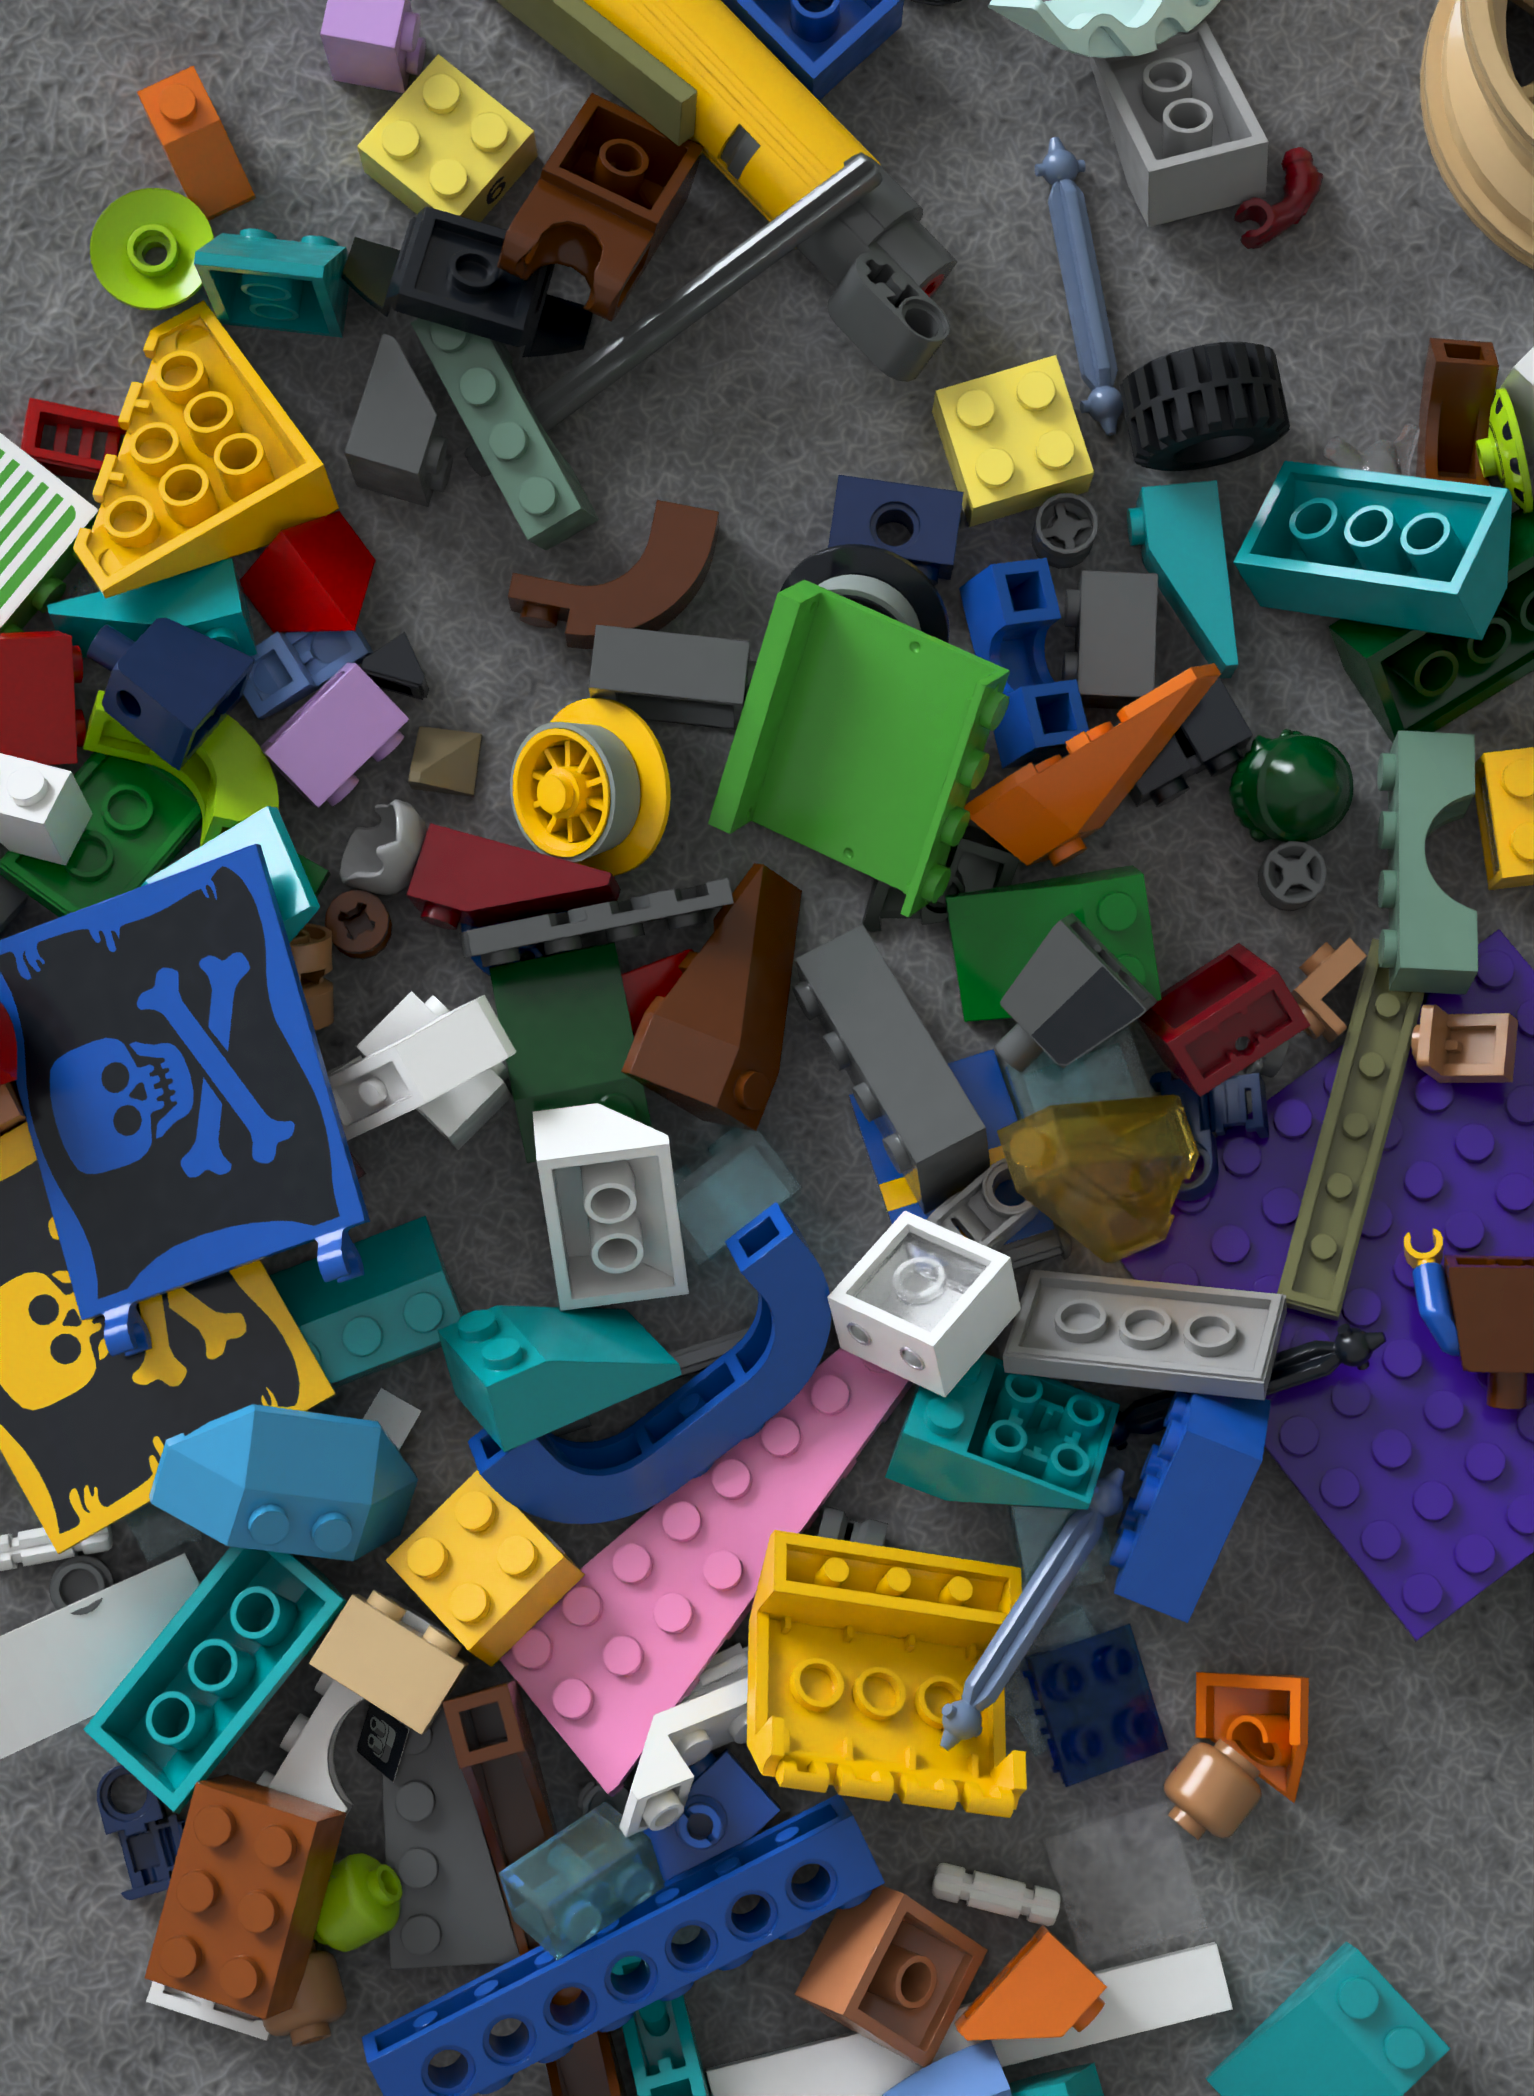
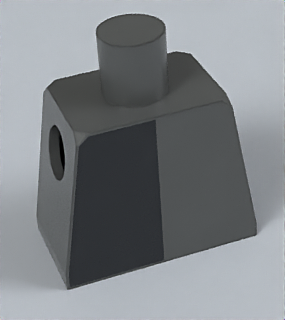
M1071 913L1053 926L1001 999V1006L1017 1024L995 1046L1002 1058L1019 1072H1023L1044 1051L1058 1066L1065 1068L1141 1017L1158 1001L1097 937Z

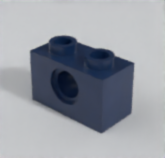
M838 475L828 548L846 544L875 546L893 552L914 564L928 577L934 586L938 584V578L951 580L964 492ZM887 523H899L908 529L911 538L903 545L890 546L880 540L877 530Z

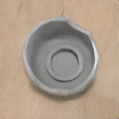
M395 799L388 805L378 804L375 806V812L381 817V822L378 825L368 828L357 827L352 831L340 866L339 874L344 885L357 890L367 891L371 894L384 896L396 894L410 884L427 834V828L419 812L410 803Z

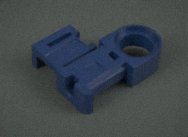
M1170 1071L1155 1073L1150 1078L1149 1083L1154 1091L1161 1092L1164 1136L1153 1137L1156 1173L1166 1190L1177 1199L1184 1201L1198 1200L1209 1194L1215 1187L1219 1176L1217 1140L1212 1132H1216L1217 1136L1226 1135V1127L1227 1129H1232L1233 1126L1243 1125L1246 1127L1247 1132L1256 1131L1260 1138L1269 1137L1266 1088L1260 1073L1232 1076L1201 1097L1180 1078H1174ZM1246 1091H1251L1253 1119L1249 1120ZM1188 1129V1132L1180 1133L1178 1130ZM1187 1153L1201 1156L1204 1160V1169L1198 1179L1187 1184L1177 1183L1171 1179V1166L1179 1156Z
M120 1765L109 1770L100 1780L97 1788V1803L106 1835L118 1832L132 1885V1889L125 1890L121 1894L127 1900H134L168 1890L186 1820L179 1822L177 1814L168 1816V1822L159 1824V1819L167 1817L164 1803L147 1787L146 1801L138 1811L127 1813L119 1810L111 1799L112 1785L121 1775H132L125 1767Z

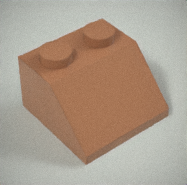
M880 1885L873 1889L871 1895L861 1904L849 1909L837 1910L794 1995L843 2026L924 2068L932 2063L988 1950L906 1894Z

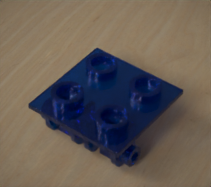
M1130 1624L1051 1651L1044 1650L1025 1656L1028 1669L1022 1671L1024 1678L1029 1679L1035 1701H1040L1041 1704L1040 1707L1034 1709L1035 1716L1044 1715L1047 1724L1039 1729L1041 1735L1050 1734L1047 1742L1054 1762L1051 1769L1053 1773L1060 1772L1065 1787L1168 1750Z

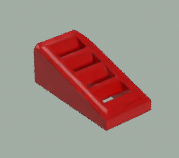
M29 398L20 449L54 475L97 480L106 454L117 455L120 435H125L127 431L121 429L118 423L120 416ZM44 425L56 426L52 450L40 448ZM69 428L82 430L77 456L65 453ZM95 431L107 433L103 461L91 459Z

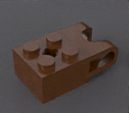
M591 93L542 168L540 179L510 224L505 235L497 267L523 280H527L532 273L544 265L560 264L571 267L585 277L591 289L584 309L612 322L687 201L704 146L690 139L678 146L640 115Z

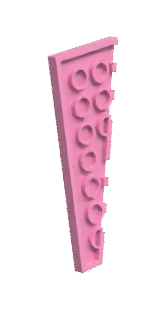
M839 1348L816 1368L803 1389L782 1410L766 1421L763 1428L757 1434L740 1441L718 1458L705 1474L691 1479L673 1494L653 1506L580 1569L585 1575L499 1659L609 1796L613 1797L625 1786L623 1782L640 1760L653 1716L679 1705L685 1696L688 1697L700 1681V1675L725 1640H729L752 1609L771 1533L774 1530L802 1534L805 1529L811 1527L818 1517V1511L840 1480L847 1477L857 1463L856 1458L881 1423L887 1421L913 1385V1382Z

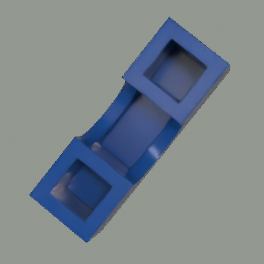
M1047 558L991 564L959 587L975 655L1010 670L1003 694L1009 696L1008 707L1001 723L993 731L1002 769L1024 766L1031 762L1038 764L1055 755H1061L1063 758L1069 754L1065 742L1083 731H1089L1077 679L1055 682L1046 664V635L1050 626L1061 619Z

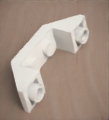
M485 995L438 1017L410 1036L365 1058H362L360 1055L327 1071L347 1141L427 1104L517 1053Z
M748 1677L653 1716L619 1826L626 1838L648 1828L652 1831L662 1830L677 1821L684 1812L694 1780V1775L688 1766L702 1760L711 1750L734 1741L738 1744L747 1742Z

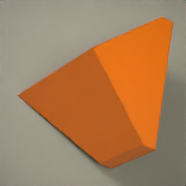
M1196 1672L1195 1738H1209L1214 1743L1221 1739L1261 1772L1258 1775L1261 1779L1295 1804L1308 1748L1309 1678L1281 1674Z

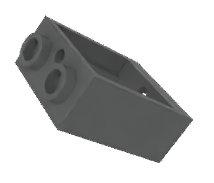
M596 625L589 680L590 698H607L618 701L635 711L643 720L736 730L757 662L750 661V641Z

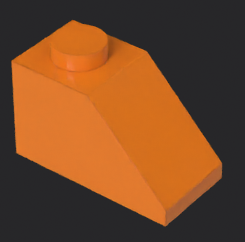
M194 66L137 92L147 118L186 197L201 209L208 221L256 199L224 126Z
M1042 1925L954 2024L957 2031L967 2041L1063 2037L1071 2027L1077 2032H1081L1095 2019L1105 2005V2002L1099 1996L1107 1986L1056 1936Z

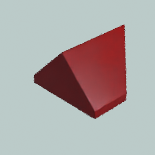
M337 511L327 516L281 530L240 579L245 595L273 633L277 631H355L376 560L341 512Z

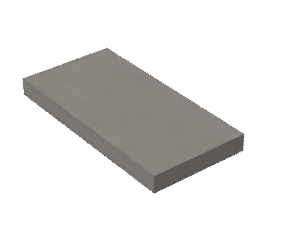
M1031 1269L1020 1301L1021 1310L1016 1314L1003 1353L1004 1373L1265 1401L1287 1313L1286 1295Z

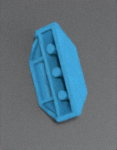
M251 1404L210 1421L187 1436L181 1433L167 1439L149 1499L154 1506L226 1546L355 1561L401 1534L418 1478L378 1421Z

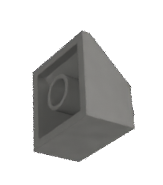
M382 334L344 453L357 487L429 507L433 491L444 492L452 469L453 456L446 454L448 438L443 437L437 413L396 338Z

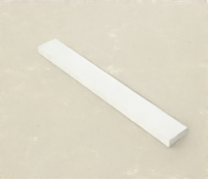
M1211 1942L1095 1971L1094 1973L1107 1986L1099 1996L1105 2002V2005L1095 2019L1081 2032H1077L1071 2027L1063 2037L998 2039L991 2041L1001 2066L1005 2067L1232 2010L1233 2007L1217 1944ZM973 2002L960 2005L932 2063L964 2048L986 2041H967L957 2031L954 2024ZM854 2031L706 2069L712 2096H882L892 2087L923 2067Z

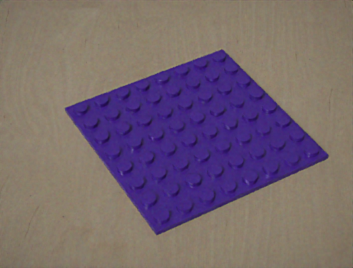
M1500 929L1478 944V973L1467 994L1425 992L1421 1008L1423 1005H1437L1447 1014L1510 1013L1518 1020L1513 1082L1439 1083L1417 1066L1412 1054V1047H1410L1339 1319L1335 1321L1287 1308L1277 1353L1314 1340L1334 1342L1339 1334L1337 1329L1343 1324H1349L1350 1327L1360 1328L1366 1332H1383L1386 1342L1373 1351L1371 1358L1368 1360L1370 1365L1365 1370H1358L1357 1367H1350L1341 1363L1330 1375L1265 1397V1399L1271 1401L1264 1448L1415 1642L1534 1553V1373H1528L1526 1407L1520 1409H1500L1488 1406V1372L1463 1371L1458 1356H1451L1440 1349L1419 1315L1412 1277L1414 1268L1407 1263L1404 1256V1237L1408 1232H1410L1412 1248L1417 1252L1427 1253L1435 1247L1432 1229H1437L1443 1237V1259L1440 1263L1443 1267L1444 1255L1534 1257V970ZM1421 1009L1418 1016L1417 1024H1420ZM1344 1044L1267 1100L1269 1137L1260 1138L1256 1131L1247 1132L1246 1127L1241 1125L1233 1126L1232 1129L1225 1131L1226 1135L1216 1138L1219 1176L1215 1187L1209 1194L1194 1201L1180 1200L1172 1196L1159 1180L1095 1227L1096 1232L1134 1280L1277 1294ZM1253 1111L1248 1114V1120L1253 1119ZM1194 1154L1170 1172L1171 1179L1181 1184L1195 1181L1203 1172V1158Z

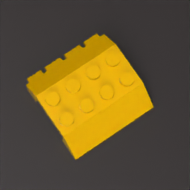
M774 1530L769 1538L749 1618L747 1747L761 1775L775 1777L779 1786L784 1788L826 1793L828 1785H833L838 1795L890 1802L893 1793H895L902 1804L954 1810L956 1803L960 1802L965 1812L1010 1818L1013 1810L1017 1809L1020 1796L1027 1790L1026 1752L1013 1750L1006 1757L1005 1687L997 1700L980 1712L982 1717L981 1734L968 1740H961L949 1751L940 1746L944 1731L942 1724L943 1714L941 1711L945 1704L962 1700L966 1679L1022 1593L1021 1568Z

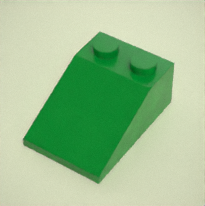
M1133 865L945 896L960 1001L965 1022L1012 1018L1001 1006V999L1053 926L1071 913L1097 937L1157 1001L1162 1000L1144 873Z

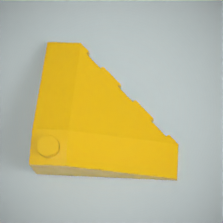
M204 300L150 330L143 350L146 357L152 359L144 383L132 382L118 419L121 429L127 432L118 457L111 454H106L92 493L95 502L101 503L92 531L87 528L79 529L73 549L103 596L109 598L267 546L281 530L327 516L339 509L324 464Z

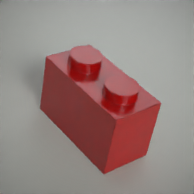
M58 630L0 633V753L45 765L78 763L77 747H83L86 724L82 709H75L74 684L82 682L83 659L80 647L72 645L71 635Z

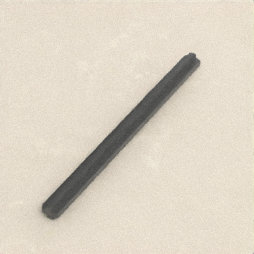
M859 155L532 399L529 404L545 432L550 431L878 187L883 179L872 160L866 155ZM473 443L464 453L467 461L481 477L489 476L492 473L478 447Z

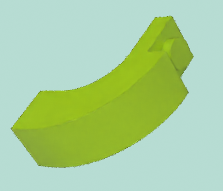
M98 690L87 724L83 749L154 765L180 779L194 794L202 812L200 847L266 806L277 807L279 810L277 783L267 757L253 737L229 715L225 717L180 770H177L105 712L102 705L105 691Z

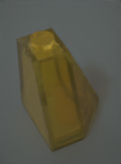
M1178 1095L1050 1105L997 1131L1016 1192L1101 1260L1110 1264L1166 1239L1175 1215L1170 1213L1183 1179L1191 1178L1199 1158V1152L1180 1096Z

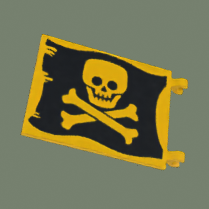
M26 1121L0 1136V1450L58 1554H61L150 1503L149 1494L167 1439L181 1433L187 1436L206 1423L251 1404L307 1412L335 1396L336 1392L261 1260L139 1302L136 1305V1309L147 1325L151 1336L152 1349L129 1357L125 1356V1353L111 1356L104 1339L105 1316L81 1320Z

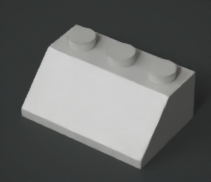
M598 1103L534 1111L536 1160L560 1311L689 1294L668 1135Z

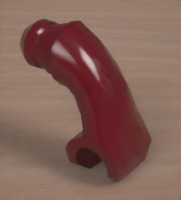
M1297 147L1285 152L1281 163L1286 173L1284 177L1285 185L1283 186L1284 198L1281 201L1269 205L1261 198H1252L1244 201L1238 208L1234 221L1242 223L1252 220L1260 225V228L1249 230L1241 236L1240 241L1247 249L1261 248L1293 224H1298L1301 218L1307 214L1313 200L1320 191L1324 177L1322 173L1318 172L1317 167L1313 166L1312 153L1307 149Z

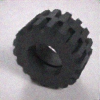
M1219 342L1182 349L1142 365L1123 379V383L1120 384V393L1134 461L1136 464L1141 465V467L1161 471H1187L1218 466L1256 454L1277 442L1290 430V421L1276 354L1272 348L1261 344Z

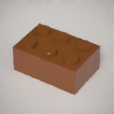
M229 1774L196 1782L145 1979L264 2020L291 2009L306 1970L346 1813Z

